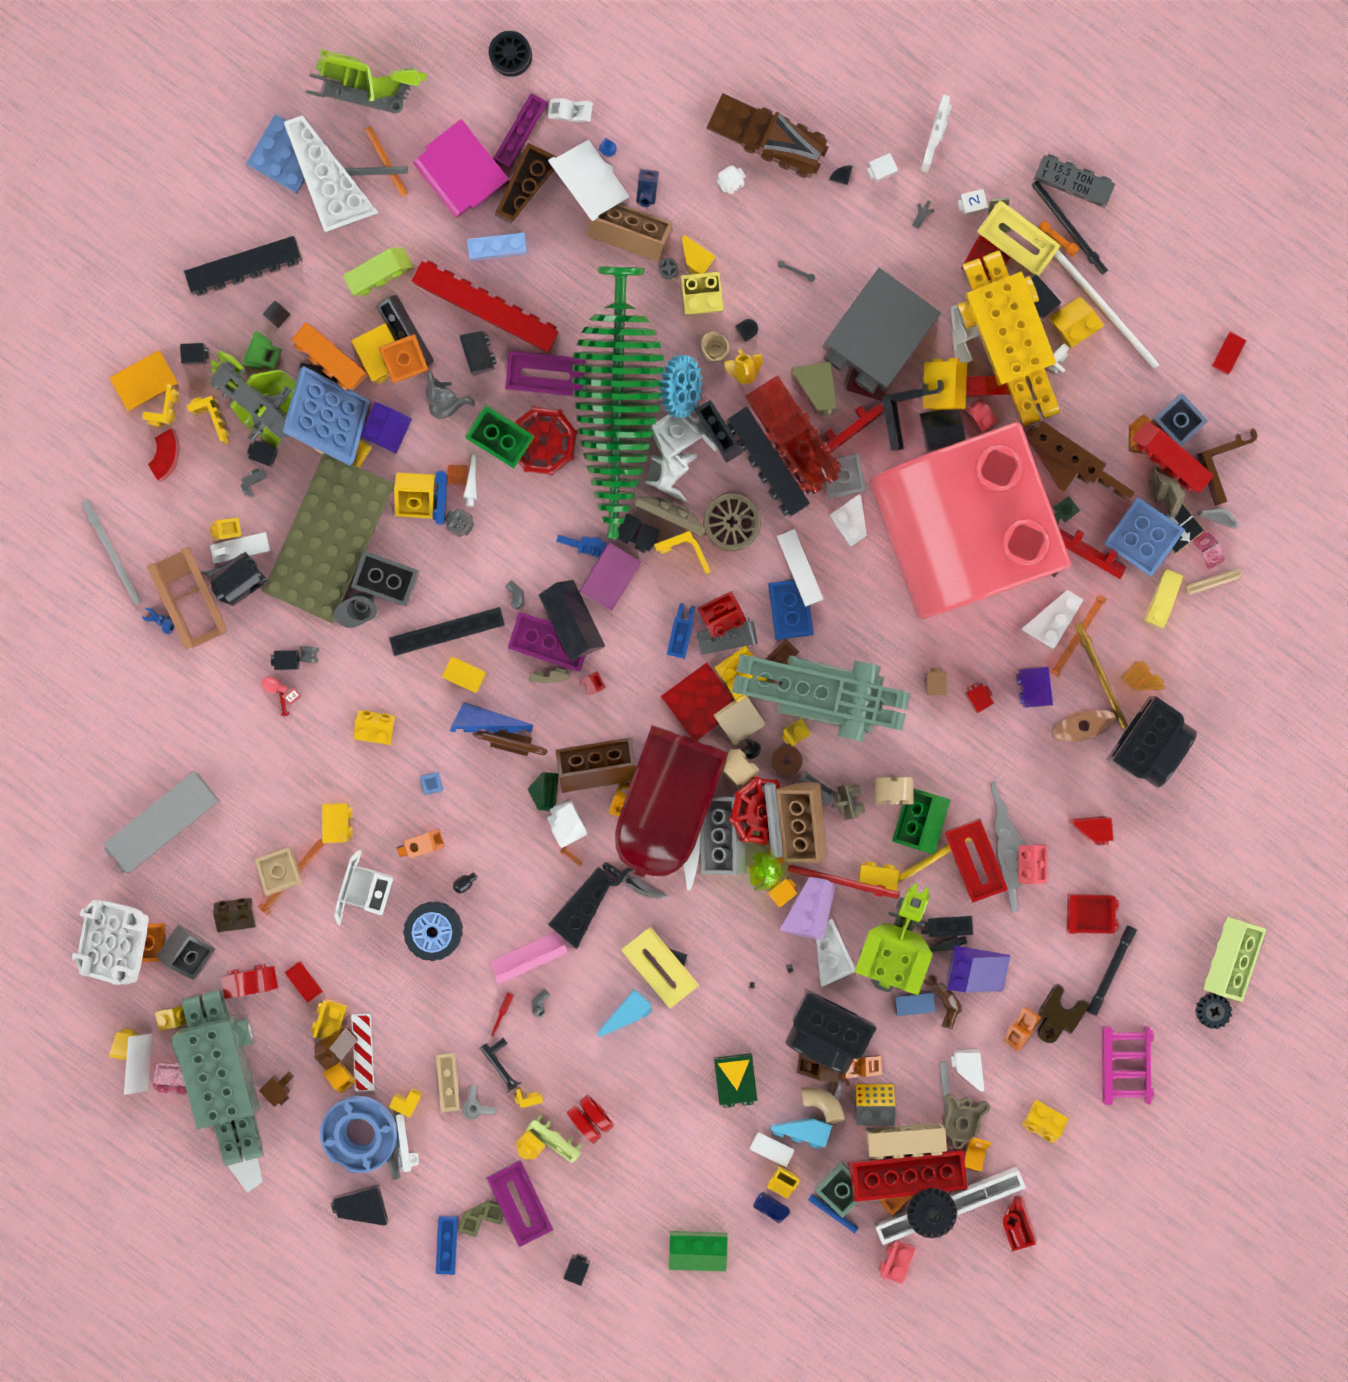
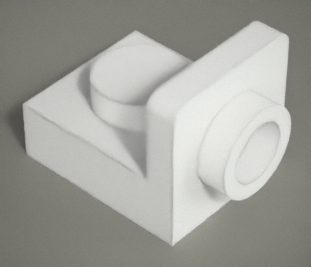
M1065 343L1061 344L1053 353L1056 364L1048 366L1055 374H1062L1065 371L1057 363L1058 361L1062 363L1069 355L1067 353L1069 347Z

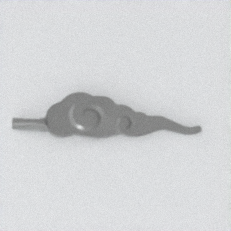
M993 781L991 791L997 805L995 832L998 837L997 855L1008 887L1007 893L1009 894L1011 912H1017L1019 909L1016 889L1023 885L1018 882L1019 845H1026V843L1019 837L1018 830L1013 826L1007 807L997 792V782Z

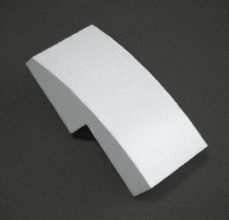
M757 1132L750 1147V1150L787 1167L794 1152V1149Z

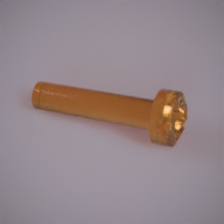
M566 846L560 850L561 854L564 853L579 866L583 863L570 853Z

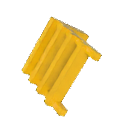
M213 396L204 399L197 397L190 400L191 403L186 405L189 413L198 415L209 411L220 442L224 441L225 445L230 444L227 436H230V432L223 427V425H226V421L219 416L223 413L215 405L219 403L218 400Z

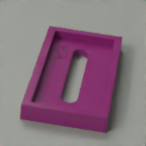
M509 351L505 390L575 397L573 390H581L583 385L573 384L572 377L584 376V372L572 371V366L585 364V359ZM527 368L569 373L570 378L568 380L523 376L520 374V370Z
M521 1160L486 1177L518 1247L554 1230ZM509 1181H513L532 1220L530 1227H526L507 1187Z

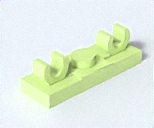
M541 1115L529 1124L526 1131L530 1130L537 1139L571 1163L580 1155L581 1152L578 1150L582 1147V1144L579 1143L577 1147H573L571 1144L574 1139L573 1137L565 1142L559 1133L548 1130L547 1128L551 1122L548 1121L545 1125H542L540 1123Z

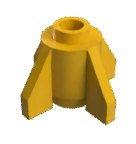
M739 349V356L736 357L735 363L734 360L724 362L725 370L739 383L747 385L756 379L762 366L763 358L762 354L752 355L753 359H751L749 355H743L742 349Z

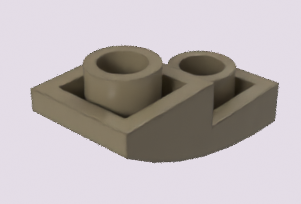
M556 668L555 671L551 670L548 678L546 677L547 673L535 670V674L530 673L529 681L540 683L559 682L569 679L570 675L566 674L567 670Z

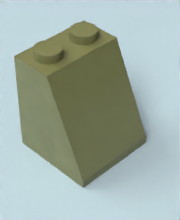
M831 362L792 367L791 376L815 414H820L821 417L832 415L837 409Z

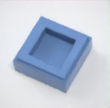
M439 772L420 777L424 795L444 790Z

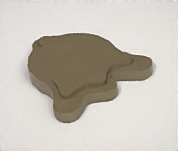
M947 1094L944 1097L946 1113L942 1124L945 1127L951 1146L955 1149H961L968 1140L976 1137L979 1133L981 1119L990 1110V1104L982 1101L972 1107V1100L969 1097L957 1100L954 1095Z

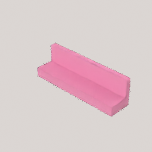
M555 931L492 960L490 965L494 971L497 983L500 984L568 953V948L563 937Z

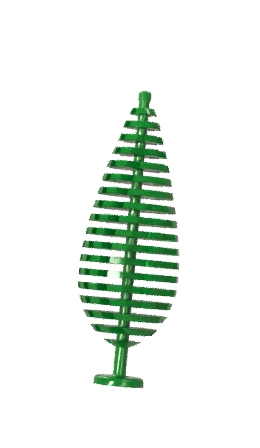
M598 266L599 274L615 276L614 303L603 307L614 309V315L594 314L589 320L614 322V327L588 326L584 327L581 333L614 335V339H578L576 345L613 348V351L574 352L573 358L601 361L612 360L613 364L573 365L572 371L612 373L613 376L572 377V383L591 386H612V389L573 390V395L582 398L612 399V402H575V409L599 412L612 411L611 414L576 415L577 422L611 424V427H580L578 430L579 434L586 436L611 437V439L582 440L581 445L590 449L611 450V452L583 453L584 459L588 461L610 462V466L588 465L587 469L589 473L610 475V478H593L590 480L594 486L610 487V491L598 490L594 492L595 498L609 499V503H599L597 507L600 511L607 510L609 512V516H602L601 518L604 523H609L607 537L609 539H617L619 537L618 524H623L626 517H618L619 512H627L631 507L630 504L622 505L619 503V499L628 500L633 499L635 496V492L619 491V487H635L639 482L637 479L620 478V474L639 475L642 474L644 469L638 466L620 465V462H646L648 457L645 454L620 453V450H648L651 444L645 441L621 440V438L652 437L654 430L622 428V425L656 424L657 421L656 417L622 415V413L658 412L660 406L648 403H622V400L661 399L660 396L662 394L655 391L623 390V387L662 386L660 380L638 377L624 378L623 374L651 375L664 373V367L624 365V361L657 362L664 361V357L662 354L624 352V348H661L660 342L624 340V335H657L654 329L625 327V322H650L645 316L626 315V309H637L626 303L627 276H641L644 274V268Z

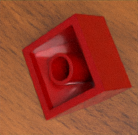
M1099 816L1068 819L1069 824L1097 845H1109V841H1114L1112 817Z

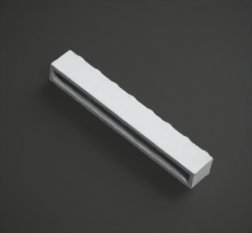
M1013 1167L968 1185L965 1190H956L948 1194L953 1198L957 1206V1215H960L1026 1187L1018 1168ZM907 1210L874 1223L882 1245L915 1232L908 1222ZM932 1210L928 1213V1217L931 1219L935 1218L938 1212Z

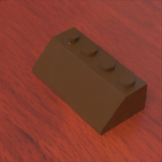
M631 738L556 750L562 793L631 782L636 770Z

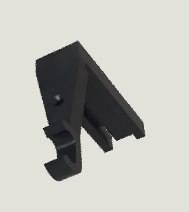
M942 380L937 381L938 388L936 390L929 391L928 384L923 383L921 389L882 396L891 451L904 449L897 401L901 402L939 394L944 389Z

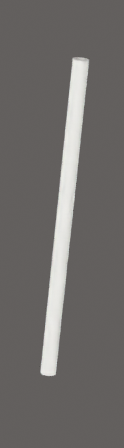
M1058 249L1054 254L1055 258L1153 369L1160 364Z

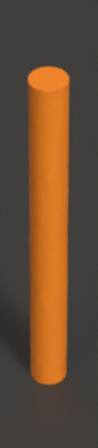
M372 127L365 128L364 130L384 167H393ZM397 174L389 175L400 196L407 195L408 193Z

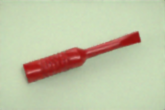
M506 993L491 1036L496 1032L502 1017L508 1010L514 996L511 993Z

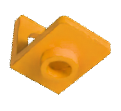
M626 783L619 784L609 808V814L619 817L626 798V794L621 790H629L630 785Z
M975 1137L969 1141L965 1155L966 1169L977 1172L982 1171L986 1150L991 1146V1142Z

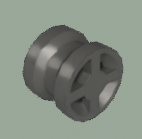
M666 258L661 261L659 273L663 278L672 279L677 275L678 265L675 260Z
M300 646L302 654L299 657V661L318 663V647Z

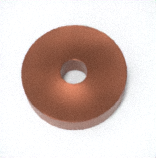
M781 746L773 753L772 766L780 775L792 776L801 769L802 755L795 747ZM785 757L791 759L790 764H784L783 760Z

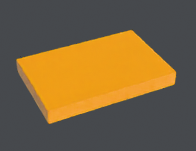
M160 350L109 378L128 412L164 393L167 389V384L173 386L179 384Z

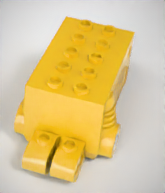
M998 250L982 257L990 281L987 279L979 258L963 264L971 291L964 295L966 301L957 304V308L966 330L977 326L981 341L984 344L986 354L996 376L997 384L1007 383L1021 422L1026 427L1041 421L1035 404H1038L1043 419L1060 413L1057 400L1044 369L1056 364V360L1034 303L1039 301L1032 279L1030 276L1024 278L1022 271L1009 276L1001 253ZM1026 379H1028L1030 383V387L1032 388L1036 400H1033Z

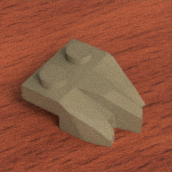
M1159 467L1149 469L1152 480L1148 482L1155 502L1163 501L1169 516H1177L1185 498L1184 489L1180 487L1176 479Z

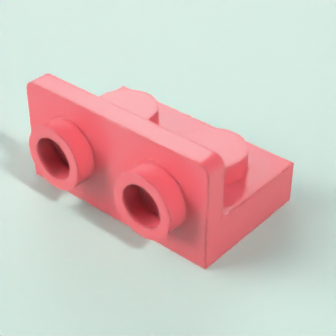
M1019 845L1018 882L1020 884L1047 883V845Z
M898 1240L889 1243L885 1254H888L886 1261H882L879 1267L881 1278H887L903 1284L916 1248Z

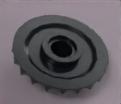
M937 1188L919 1191L910 1200L907 1208V1218L911 1228L924 1238L931 1239L940 1238L948 1234L953 1229L958 1214L953 1198L945 1191ZM936 1210L938 1212L937 1216L932 1219L929 1218L928 1213Z

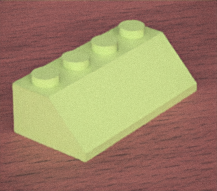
M1227 917L1223 925L1221 938L1217 943V950L1212 959L1209 974L1205 980L1204 990L1243 1002L1266 929Z

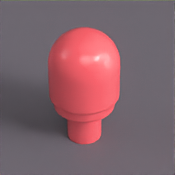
M267 676L261 682L262 688L267 692L277 694L278 692L287 693L288 686L281 684V681L277 678Z

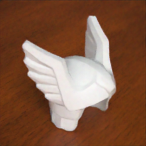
M678 454L686 465L697 458V454ZM652 455L645 484L652 485L669 496L686 502L687 499L682 493L672 487L677 479H673L663 457Z

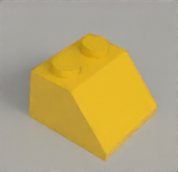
M1078 297L1048 318L1064 343L1069 347V350L1104 327L1095 311L1081 297Z
M396 473L394 486L395 517L433 519L435 475Z
M349 803L322 804V843L349 842L350 838H353V826H350L349 818H353V807H349Z

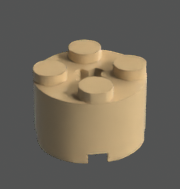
M731 749L728 752L721 775L732 786L737 784L740 787L739 791L752 780V777L758 776L757 773L760 770L754 763H748L744 759L746 755L740 749Z
M876 777L875 804H886V800L888 804H900L901 800L902 804H914L913 777Z

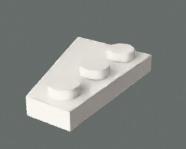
M831 918L827 922L824 940L816 939L821 987L855 971L851 958Z

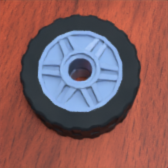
M430 901L419 905L409 914L405 921L403 930L405 944H407L408 949L416 957L422 958V960L435 961L444 959L451 955L460 944L463 935V925L460 916L446 903ZM429 927H435L438 934L431 935Z

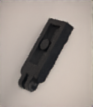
M972 916L928 918V922H924V924L929 926V930H921V934H929V938L974 935Z

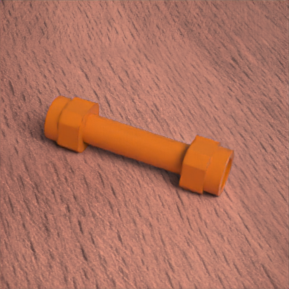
M1045 220L1038 226V229L1065 248V252L1071 257L1080 249L1075 243H1069L1051 228V224Z

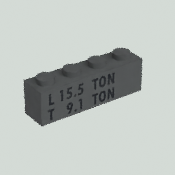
M1051 154L1042 157L1033 180L1105 208L1115 186V183H1112V179L1106 176H1101V178L1095 176L1094 172L1088 169L1080 170L1071 162H1060L1058 157Z

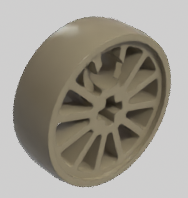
M728 493L717 497L708 505L703 518V526L707 538L716 547L726 551H738L748 547L756 539L761 527V517L758 508L749 498L741 494ZM730 499L738 500L734 513L731 510ZM727 500L729 514L720 506V502ZM741 502L748 505L743 512L737 515ZM717 506L725 517L712 513L714 507ZM751 509L754 517L744 514ZM713 516L723 520V522L709 524V518ZM731 517H734V521H737L733 528L726 522ZM744 518H748L752 522V526L749 529H744L741 526V521ZM724 526L715 535L710 530V527ZM727 529L724 541H718L716 537ZM735 530L744 538V542L737 544ZM730 531L733 533L734 545L726 544ZM752 531L753 533L749 538L743 534V532Z

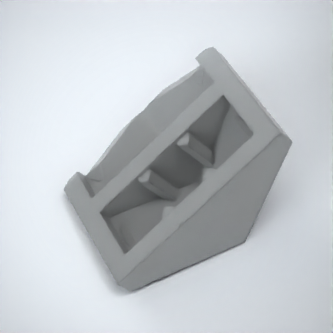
M1224 507L1198 512V516L1232 529L1239 526L1236 519Z

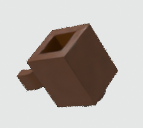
M289 1071L280 1080L274 1075L259 1092L274 1107L278 1103L282 1106L289 1099L287 1094L290 1090L285 1085L294 1075Z

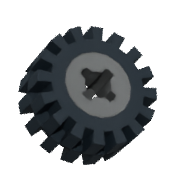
M1215 993L1206 994L1196 1004V1017L1201 1024L1210 1029H1220V1027L1226 1026L1225 1024L1229 1023V1018L1232 1017V1007H1230L1229 1001Z

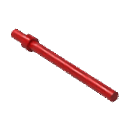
M791 864L788 866V872L825 879L835 884L875 893V896H887L894 899H899L900 892L886 889V886H874Z

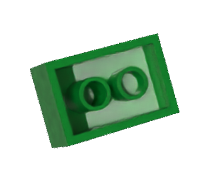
M486 403L465 434V439L513 469L535 437Z

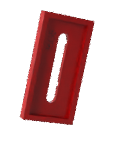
M981 818L945 831L946 838L972 903L1008 890ZM967 838L973 840L988 878V882L985 884L980 881L965 843Z

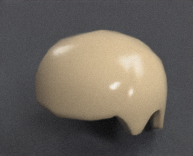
M711 331L703 336L700 342V351L702 356L708 361L719 362L726 358L729 352V343L724 335Z

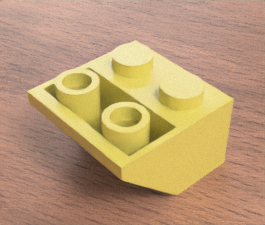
M720 272L681 276L685 316L723 312Z

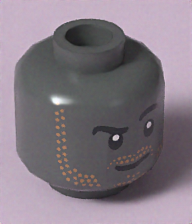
M460 508L454 510V512L449 511L445 518L447 522L446 529L458 537L467 536L474 526L472 515Z

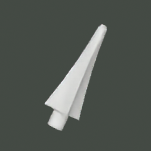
M472 454L469 476L463 496L468 507H473L474 500H477L476 454Z

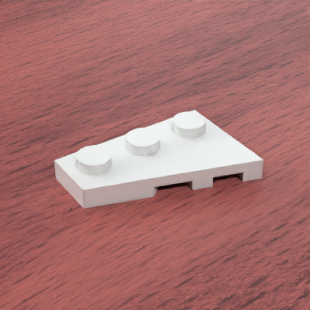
M1066 590L1029 623L1023 626L1021 630L1054 649L1083 602V599Z

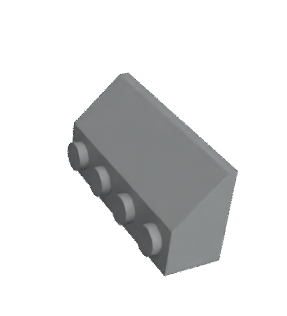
M735 796L713 797L701 828V874L737 875L746 873L745 843L739 840L736 829L732 822L729 821ZM744 801L741 803L739 815L743 812ZM741 820L740 822L745 830V823Z

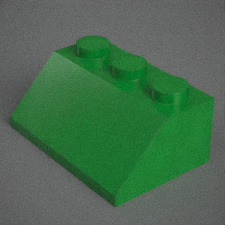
M914 788V804H903L892 842L935 854L951 799Z
M670 1231L669 1270L726 1272L727 1233Z

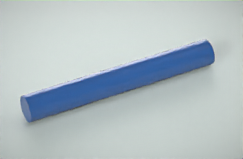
M813 1194L809 1196L808 1201L850 1231L855 1233L859 1227L845 1217L842 1218L833 1208Z

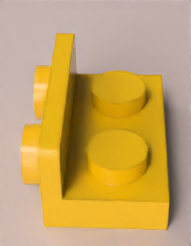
M327 999L323 1003H319L316 1011L319 1017L317 1022H313L310 1031L313 1032L312 1038L325 1039L340 1030L347 1006Z

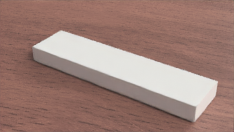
M795 529L778 535V542L805 607L823 601L822 594Z

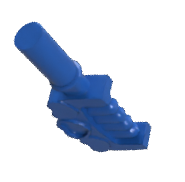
M558 534L556 542L572 546V548H578V553L580 554L581 552L587 555L591 554V556L596 558L600 557L607 545L606 542H602L600 538L596 537L592 539L591 537H582V540L578 541Z

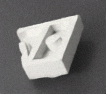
M860 494L829 515L850 547L867 536Z

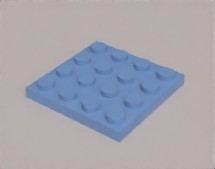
M303 366L298 374L282 432L351 465L355 459L370 400L349 389L345 391L336 382Z

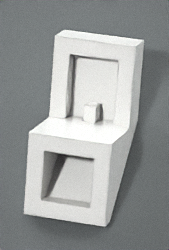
M564 98L550 99L548 118L570 122H590L593 103L589 101L573 102Z

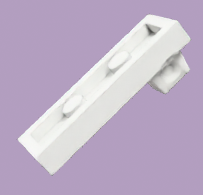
M267 532L210 545L214 564L231 561L245 551L249 556L271 551Z
M399 1112L391 1113L398 1132L396 1144L398 1169L402 1172L411 1171V1167L419 1164L418 1153H409L404 1115Z

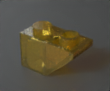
M1135 661L1120 676L1133 691L1164 690L1166 688L1163 685L1164 680L1157 674L1153 675L1149 671L1151 668L1144 661Z

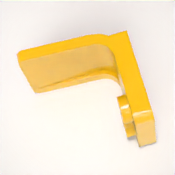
M690 531L654 544L656 552H661V555L672 552V547L683 543H690L697 554L705 574H711L703 553Z

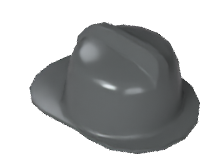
M360 592L340 603L334 611L336 621L341 626L354 628L373 619L377 614L373 595Z

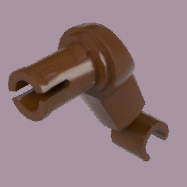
M929 975L933 979V983L929 984L928 981L924 980V984L927 987L933 986L935 988L933 992L943 1002L947 1010L941 1026L953 1030L957 1014L962 1013V1005L951 990H947V987L942 982L938 984L937 978L934 975Z

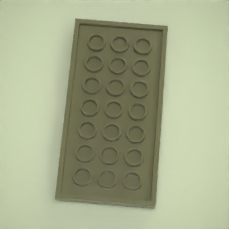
M324 453L263 592L333 624L335 621L334 611L343 602L363 551H366L395 483L354 464L348 465Z

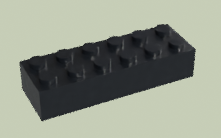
M746 406L728 418L727 427L732 435L737 437V443L741 451L747 452L749 456L747 460L751 467L758 469L759 473L757 476L763 484L767 483L769 486L768 492L772 499H777L781 504L778 508L784 517L788 515L791 518L809 506V500L748 407Z

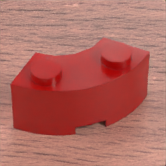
M172 428L155 437L157 444L156 454L153 460L148 463L152 473L159 482L164 481L173 472L180 453L179 439Z
M266 963L255 965V969L239 972V969L227 971L228 975L220 976L224 998H237L277 989L278 983L275 967H266Z

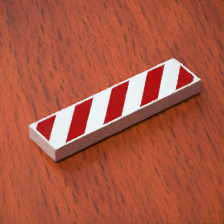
M371 1013L352 1014V1032L358 1038V1041L353 1046L354 1078L356 1080L355 1092L374 1091Z

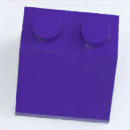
M375 401L360 437L397 454L412 418Z

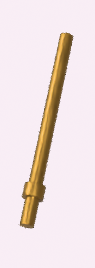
M1077 623L1074 626L1080 637L1079 642L1088 654L1121 729L1127 728V721L1091 645L1092 640L1089 635L1087 636L1082 623Z

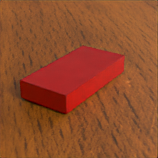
M1229 332L1211 367L1229 375L1247 340Z
M301 960L284 972L307 1003L323 992Z

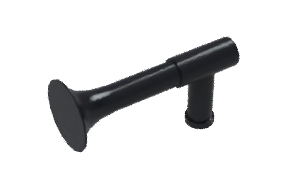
M502 1037L492 1047H489L486 1043L480 1047V1050L504 1079L508 1088L507 1093H509L522 1082L515 1081L494 1054L508 1044Z

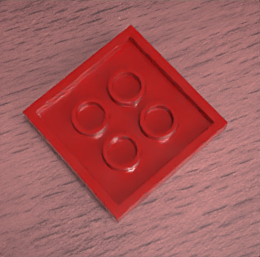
M707 662L661 695L689 736L695 740H699L718 726L719 723L714 714L734 701V698Z

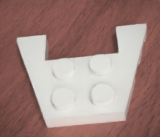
M944 94L942 96L920 171L928 173L935 147L938 146L939 141H942L952 107L949 104L951 96Z
M956 304L950 307L955 358H960V362L969 363L973 359L965 342L980 336V334L978 333L977 326L966 330Z
M666 415L650 428V430H654L653 438L674 480L685 474L689 469L678 454L697 440L702 438L714 452L718 450L703 425L698 423L699 420L693 416L677 418L673 417V415Z

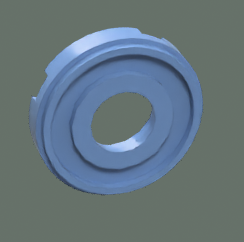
M350 1096L336 1102L325 1115L320 1127V1140L326 1155L332 1162L339 1163L350 1172L365 1173L378 1169L389 1159L397 1144L398 1132L393 1116L381 1103L365 1096ZM363 1119L370 1123L374 1128L375 1135L373 1140L366 1145H359L350 1140L347 1134V1127L350 1121Z

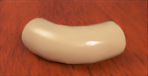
M801 1088L804 1107L815 1106L820 1108L825 1115L827 1124L845 1121L840 1102L831 1093L821 1088Z

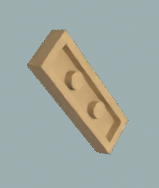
M455 1052L436 1054L441 1112L459 1111L461 1107Z

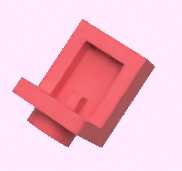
M980 398L973 401L965 409L983 433L998 421L988 404Z

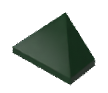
M542 772L528 788L538 810L550 811L555 806L558 773Z

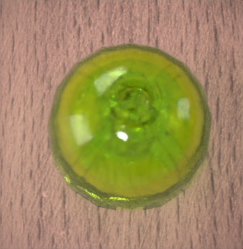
M756 852L752 857V860H755L754 866L750 865L749 869L750 884L755 886L754 890H770L783 877V868L779 860L770 853Z

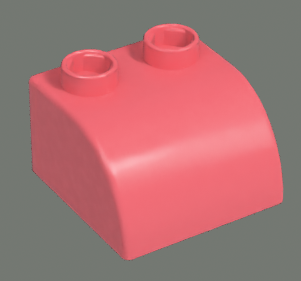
M1018 422L915 458L881 472L870 479L874 497L915 611L920 619L930 618L1065 570L1071 565L1023 427Z

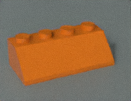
M307 322L291 339L295 342L293 346L299 352L305 351L309 354L308 359L316 366L318 363L323 366L324 369L322 371L330 378L333 376L339 380L337 384L345 391L347 389L353 391L369 376L365 370Z

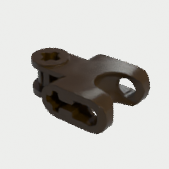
M1055 984L1038 1011V1014L1044 1017L1043 1022L1038 1028V1036L1046 1043L1056 1042L1063 1030L1069 1034L1073 1033L1089 1007V1003L1086 1000H1079L1073 1008L1064 1009L1061 1005L1064 988L1060 984ZM1045 1030H1050L1052 1036L1046 1037Z

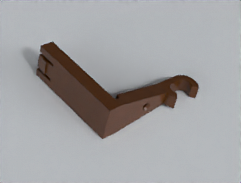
M1255 429L1250 430L1252 437L1249 440L1243 441L1241 435L1236 434L1235 441L1197 454L1200 464L1214 475L1209 481L1208 487L1215 506L1228 501L1212 457L1254 442L1257 439Z

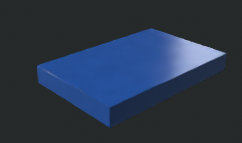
M788 580L768 583L775 639L781 640L814 635L810 606L805 607L795 581Z

